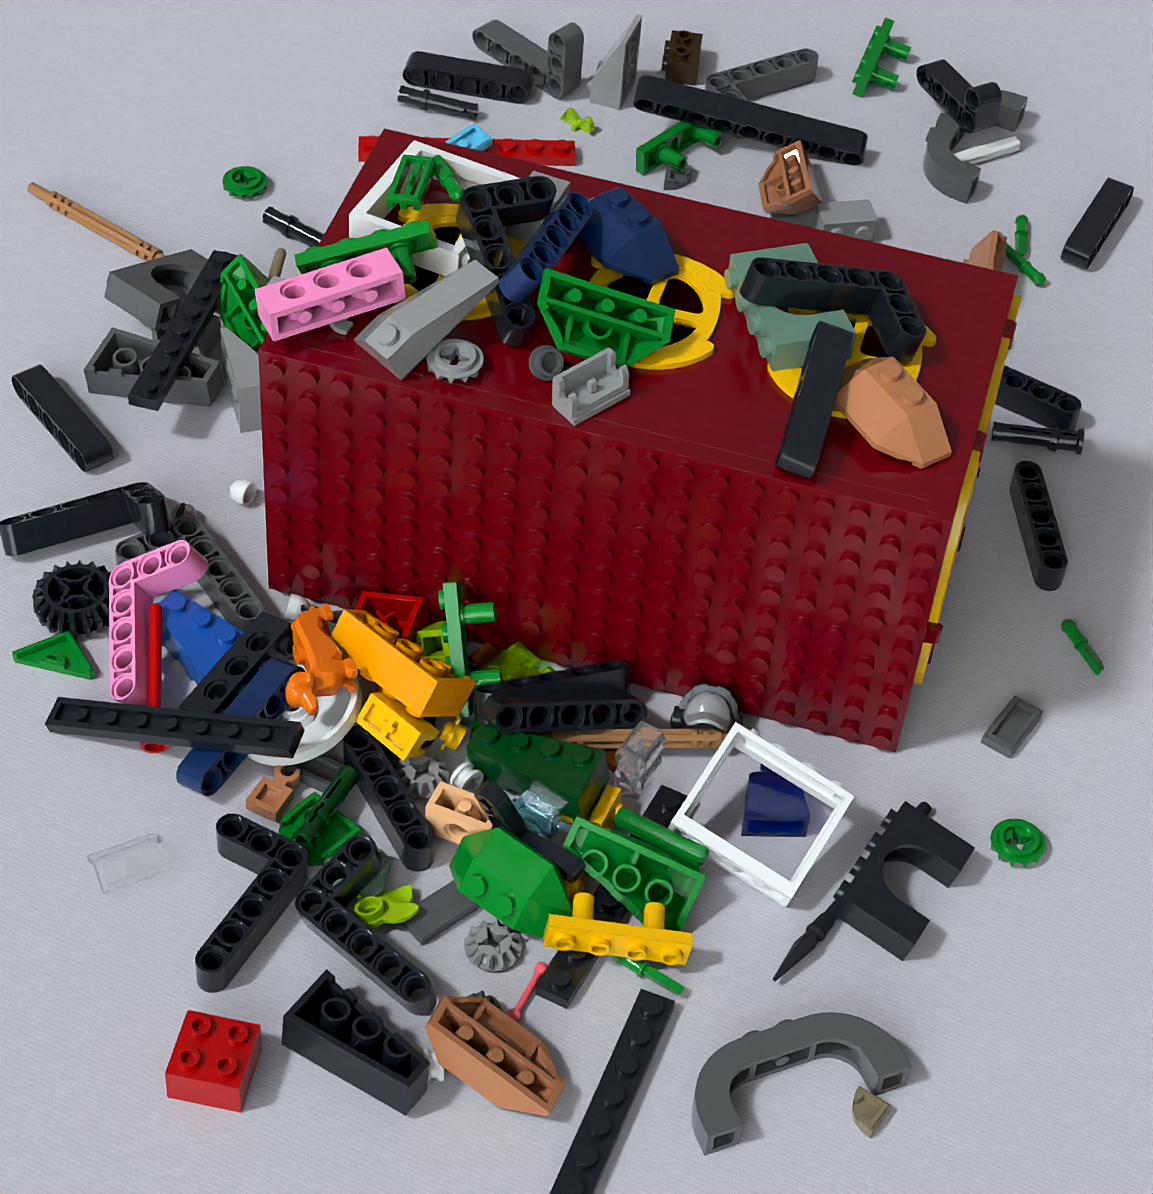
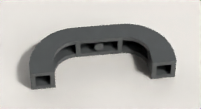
M1001 90L1002 99L995 126L1015 132L1023 120L1028 97ZM947 112L940 113L935 128L931 127L926 136L927 146L923 161L924 174L930 184L939 192L967 204L977 189L981 168L963 162L952 154L966 131Z
M823 1012L795 1020L786 1019L776 1024L775 1027L760 1032L758 1030L750 1031L741 1038L722 1046L709 1057L699 1073L694 1093L691 1115L694 1134L704 1156L739 1144L743 1123L730 1098L732 1092L745 1083L815 1059L833 1058L851 1065L859 1072L868 1089L875 1096L905 1086L912 1065L899 1044L886 1031L863 1018L845 1013Z

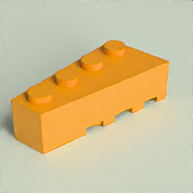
M343 610L330 636L333 642L340 648L342 660L353 657L357 668L360 670L359 674L363 678L380 685L383 688L382 692L386 696L399 700L407 706L405 710L416 718L458 716L476 681L468 676H464V678L454 676L450 673L453 668L451 665L443 660L438 662L435 659L423 656L422 654L425 650L423 647L406 639H397L398 631L365 610Z

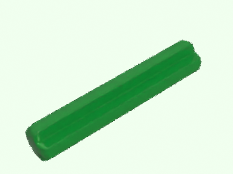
M621 807L614 817L617 827L696 866H702L708 858L709 852L705 846L625 807Z

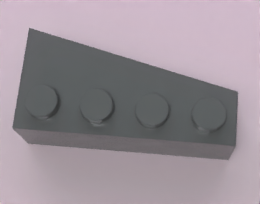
M112 327L83 369L89 393L128 397L159 342ZM191 353L164 401L211 406L224 386L220 361Z

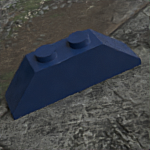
M622 186L588 199L593 213L575 240L601 265L628 277L641 278L642 282L649 285H654L679 274V267L662 223Z

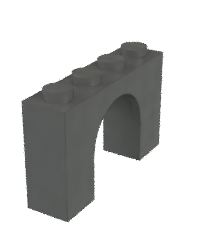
M189 249L110 271L104 298L153 330L167 327L179 310L181 301L179 296L169 290L188 294L208 259ZM220 304L217 307L216 311L220 310Z

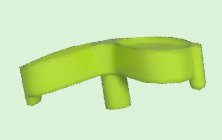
M571 107L560 116L561 120L573 125L571 127L572 131L580 128L590 134L595 130L591 117L588 116L581 119Z

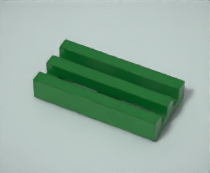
M405 154L402 156L386 197L387 208H394L397 203L400 204V209L407 210L408 205H413V210H421L437 168L435 157ZM415 164L412 172L409 175L408 183L404 193L399 194L405 181L408 170L410 168V165Z

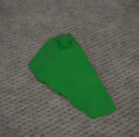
M578 815L562 845L563 848L578 857L584 864L585 871L602 884L642 924L644 922V908L647 903L658 902L665 906V930L681 931L706 879V872L703 867L696 866L673 853Z

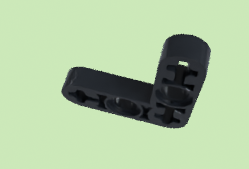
M486 780L475 792L474 796L494 828L503 827L555 863L563 880L574 883L585 871L584 864L573 853L529 830L509 796L497 784Z

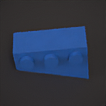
M174 589L159 602L162 607V644L175 661L178 660L182 664L191 681L194 680L198 685L244 632Z

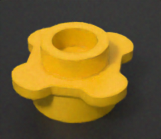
M460 715L457 716L453 723L447 720L438 735V738L442 740L439 747L440 751H443L445 746L455 751L461 743L467 727L460 723L462 718Z

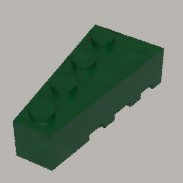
M480 723L466 746L469 761L475 766V769H479L483 773L484 781H492L505 791L512 789L520 793L522 799L530 803L537 801L548 806L549 812L558 816L562 814L567 815L573 819V822L577 815L586 819L589 818L610 780L604 749L529 733H504L495 726Z

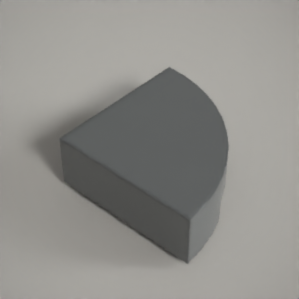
M666 166L663 190H677L688 185L693 176V169L683 168L678 172L674 168Z

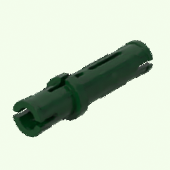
M346 765L339 769V772L317 803L309 807L305 812V820L292 835L293 841L301 844L306 850L312 848L321 832L326 831L330 827L332 816L344 802L355 784L358 783L360 778H358L359 773L357 770Z

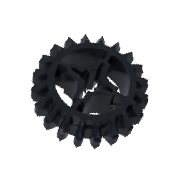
M81 560L77 564L71 565L66 561L64 567L54 565L52 572H44L42 579L37 580L36 589L33 590L32 595L34 613L41 626H47L50 633L58 631L60 634L70 630L71 635L75 639L78 634H85L89 638L92 631L101 634L103 626L109 627V578L111 572L106 570L105 565L97 567L94 561L85 565ZM98 594L101 596L100 599H97L95 597ZM56 599L60 600L57 604L54 603Z

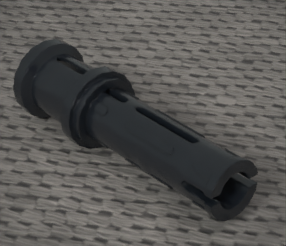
M993 422L991 440L1047 447L1052 452L1060 449L1075 451V454L1081 455L1085 430L1083 428H1079L1078 431L1060 429L1058 425L1051 426L1049 429Z

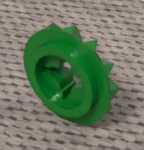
M240 166L232 168L224 174L222 179L223 189L228 191L230 196L238 195L239 199L244 196L252 199L253 195H261L262 190L267 189L266 175L255 167Z
M1006 819L999 822L993 828L990 836L991 850L998 853L999 860L1006 859L1010 861L1011 867L1016 863H1021L1025 868L1030 862L1038 863L1046 847L1042 832L1034 824L1022 819ZM1013 838L1018 844H1023L1022 850L1018 849L1015 844L1011 845Z

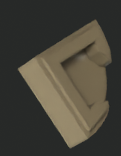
M858 1086L852 1103V1114L858 1128L867 1137L871 1138L889 1113L891 1105Z

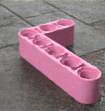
M179 540L117 565L110 574V694L119 703L148 706L149 606L153 603V598L199 580L208 569L207 559L187 541Z

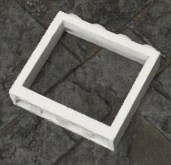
M414 140L349 214V238L371 235L374 231L380 229L390 230L402 227L384 220V218L393 209L387 208L386 197L404 154L426 157L441 155L452 173L456 176L458 184L464 190L471 186L520 178ZM415 164L410 165V168L408 170V173L406 175L405 181L399 194L404 193L408 183L409 175L412 172ZM462 236L455 245L437 239L438 248L412 254L414 265L443 276H447L471 262Z
M735 722L674 816L668 829L705 846L709 852L708 859L786 907L850 805L854 795L840 787L842 783L835 780L830 781L820 775L818 769L812 764L799 762L789 756L790 753L783 746L776 743L770 744L762 739L754 728L750 731ZM733 747L834 809L790 881L689 818Z

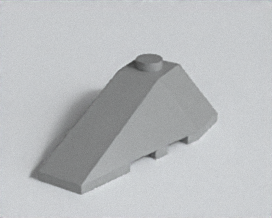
M474 260L379 314L354 338V341L397 378L402 380L499 284V278L478 261Z

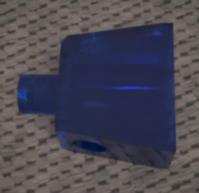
M761 764L760 772H751L748 777L741 836L806 837L810 811L803 789Z

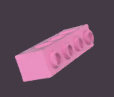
M387 248L255 289L259 318L273 342L406 299L403 272Z

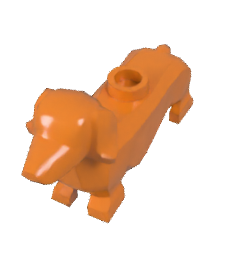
M328 603L323 604L319 608L311 605L309 611L302 612L291 623L294 642L293 657L296 664H303L306 672H296L290 677L285 688L286 701L291 707L303 708L312 716L318 710L316 697L335 695L341 688L353 693L356 690L355 681L351 679L356 678L358 675V668L352 657L342 660L340 648L330 638L331 633L328 621L333 620L334 615Z

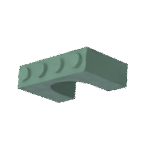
M808 243L730 254L729 268L724 272L726 287L728 290H732L739 312H743L747 320L748 331L751 335L755 336L758 342L759 353L762 358H766L772 371L803 366L811 336L819 320L853 332L847 359H851L856 332L844 310L812 315H795L784 312L775 306L753 304L745 300L740 294L739 288L750 264L757 257L818 263Z

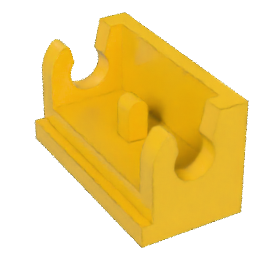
M383 692L371 693L357 716L356 722L403 761L423 755L425 750L421 748V745L427 740L435 739L439 730L424 718L420 719L410 715L405 710L407 706L399 700L389 698Z

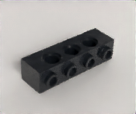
M262 611L178 706L179 709L222 714L269 659L276 657L287 662L293 656L294 645L291 622Z

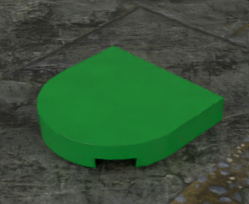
M314 791L289 810L281 819L278 834L292 840L293 833L305 820V812L309 807L314 806L321 796ZM337 810L332 816L330 827L326 831L321 832L312 848L307 850L308 866L324 865V860L334 856L350 838L363 834V830Z

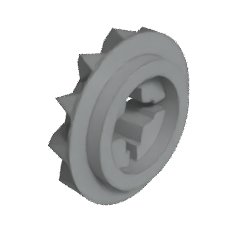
M451 338L441 340L427 354L428 371L435 373L437 380L448 378L450 384L454 379H460L466 383L468 377H477L479 370L483 368L484 358L482 351L474 343L464 339ZM455 356H458V364L450 365L455 360Z
M424 753L419 757L409 758L407 761L399 760L398 767L395 770L409 795L419 799L430 798L440 781L448 784L450 779L447 762L440 761L437 754L428 756ZM424 769H428V775L423 774L416 779V771L422 772Z
M499 919L494 923H486L482 920L479 926L470 928L464 942L465 954L469 961L480 969L501 971L511 967L519 959L522 951L521 936L509 926L501 924ZM488 937L493 938L495 942H499V953H497L492 945H487Z

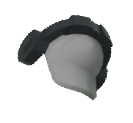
M708 682L694 684V687L684 695L679 706L674 707L670 719L671 729H680L682 716L687 725L709 723L723 731H726L735 722L741 726L744 725L743 717L739 716L737 701L731 693L732 690L722 684L717 685Z

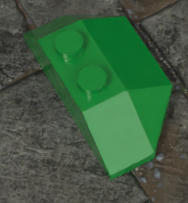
M239 254L220 273V283H223L220 294V318L225 327L258 353L268 331L258 315L255 289L266 286L270 279L244 255Z
M548 268L543 271L537 305L558 351L588 359L610 347L616 353L617 369L623 365H626L628 368L669 343L676 310Z
M503 827L463 836L449 865L457 890L511 929L540 938L544 936L549 914L572 917L573 903H570L567 888L557 865Z

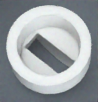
M242 479L234 481L230 486L231 499L245 507L251 504L256 494L255 483Z
M291 593L285 619L295 621L296 617L303 612L301 608L310 609L307 599Z

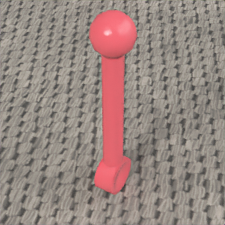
M538 962L535 965V974L515 1008L508 1010L506 1013L517 1023L521 1020L520 1012L548 967L545 962Z

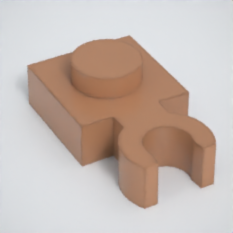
M276 765L273 780L265 776L262 777L245 800L246 809L276 822L294 798V788L301 781L300 770L296 769L291 776H284L285 766Z

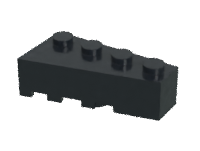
M326 969L283 1015L281 1045L406 1116L427 1091L430 1062L398 1033L392 1034L383 1025V1019L374 1011L369 1013L358 1003V997L349 988L344 990L335 982L336 977Z

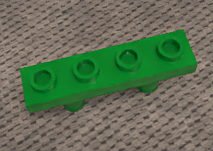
M885 17L882 26L876 25L852 80V83L856 84L853 91L854 95L862 98L868 83L871 84V82L892 91L894 90L900 75L878 67L877 64L880 55L884 54L905 62L910 52L911 46L899 43L889 36L895 22L894 20Z
M680 121L636 148V172L645 175L663 163L680 172L681 169L687 166L686 160L688 159L686 155H682L680 152L698 141L711 146L713 149H718L723 142V133Z
M428 220L411 221L402 227L390 230H376L371 235L359 238H344L336 244L324 247L313 246L306 249L305 252L294 254L296 267L301 274H305L387 248L403 272L405 285L413 283L417 279L412 254L438 248V242Z
M461 580L447 581L443 583V589H440L438 593L440 609H445L446 623H442V638L444 643H449L450 656L445 657V662L453 667L450 673L458 678L468 676L476 681L470 696L459 714L461 717H469L474 713L472 694L475 688L480 685L503 681L502 669L472 671L469 667L466 636L467 624L497 621L495 602L465 604Z

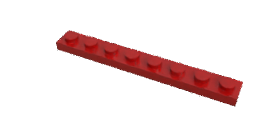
M358 136V162L366 161L379 136ZM424 137V138H428V139H432V140H437V141H441V142H446L447 140L450 139V138H431V137ZM493 139L492 145L484 150V152L544 166H575L576 162L575 141L563 139Z

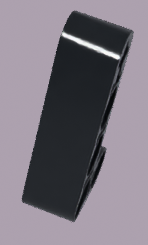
M944 59L920 65L917 68L916 76L919 85L967 133L971 134L995 126L1002 99L1001 90L997 83L988 82L973 87Z

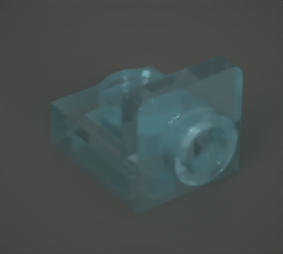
M528 790L518 799L514 798L511 800L531 831L537 834L540 833L550 840L559 831L560 811Z

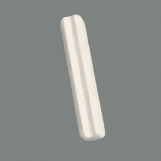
M1010 136L953 153V155L959 160L972 165L1019 150L1021 143L1016 136Z

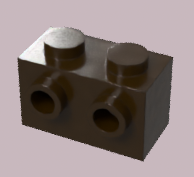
M672 30L671 39L665 40L661 71H666L665 80L696 86L703 34L692 33L686 30Z

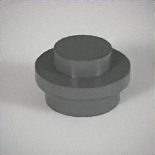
M551 345L536 347L529 357L530 371L539 380H553V377L560 374L564 366L563 356L557 348Z

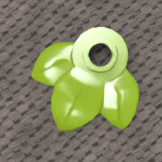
M409 884L388 891L383 890L377 897L368 896L363 898L359 893L353 915L368 928L375 929L383 923L397 924L409 920L419 912L420 908L419 905L412 903L413 888Z

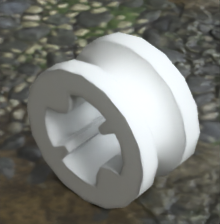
M465 762L453 772L449 782L452 786L473 793L482 783L484 776L479 769H475L471 762Z
M423 1048L422 1056L430 1062L428 1082L432 1078H437L439 1082L444 1081V1067L438 1064L434 1052Z

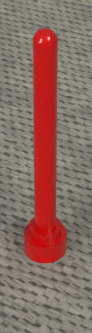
M152 603L149 606L148 706L162 707V607L159 603ZM141 742V749L148 753H161L168 749V745Z

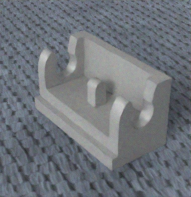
M608 347L553 377L552 406L572 425L575 426L630 396L631 390L628 388L629 371L627 366L623 365L617 370L616 353Z

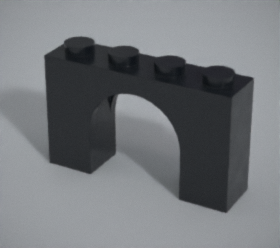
M904 801L897 812L892 808L880 824L885 831L882 835L875 832L865 847V850L870 852L866 859L861 855L849 871L854 876L853 880L849 883L844 879L833 896L838 902L831 911L833 915L901 961L905 959L915 946L930 920L898 899L889 890L883 878L882 865L893 861L909 863L948 888L961 872L975 849L974 846L906 801Z

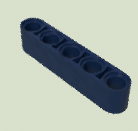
M571 192L548 214L499 280V288L507 299L515 303H521L541 284L544 269L553 270L592 216V206L585 196L578 192Z
M274 657L269 659L222 714L278 720L290 706L286 701L285 695L287 682L294 673L306 671L304 668L280 658ZM193 748L178 766L176 772L177 782L181 786L203 796L210 797L222 787L248 754Z

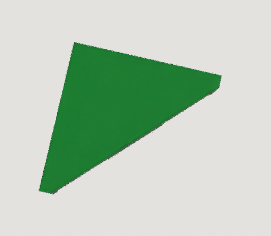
M70 630L12 651L15 663L88 680L95 679L94 669L73 635H71Z

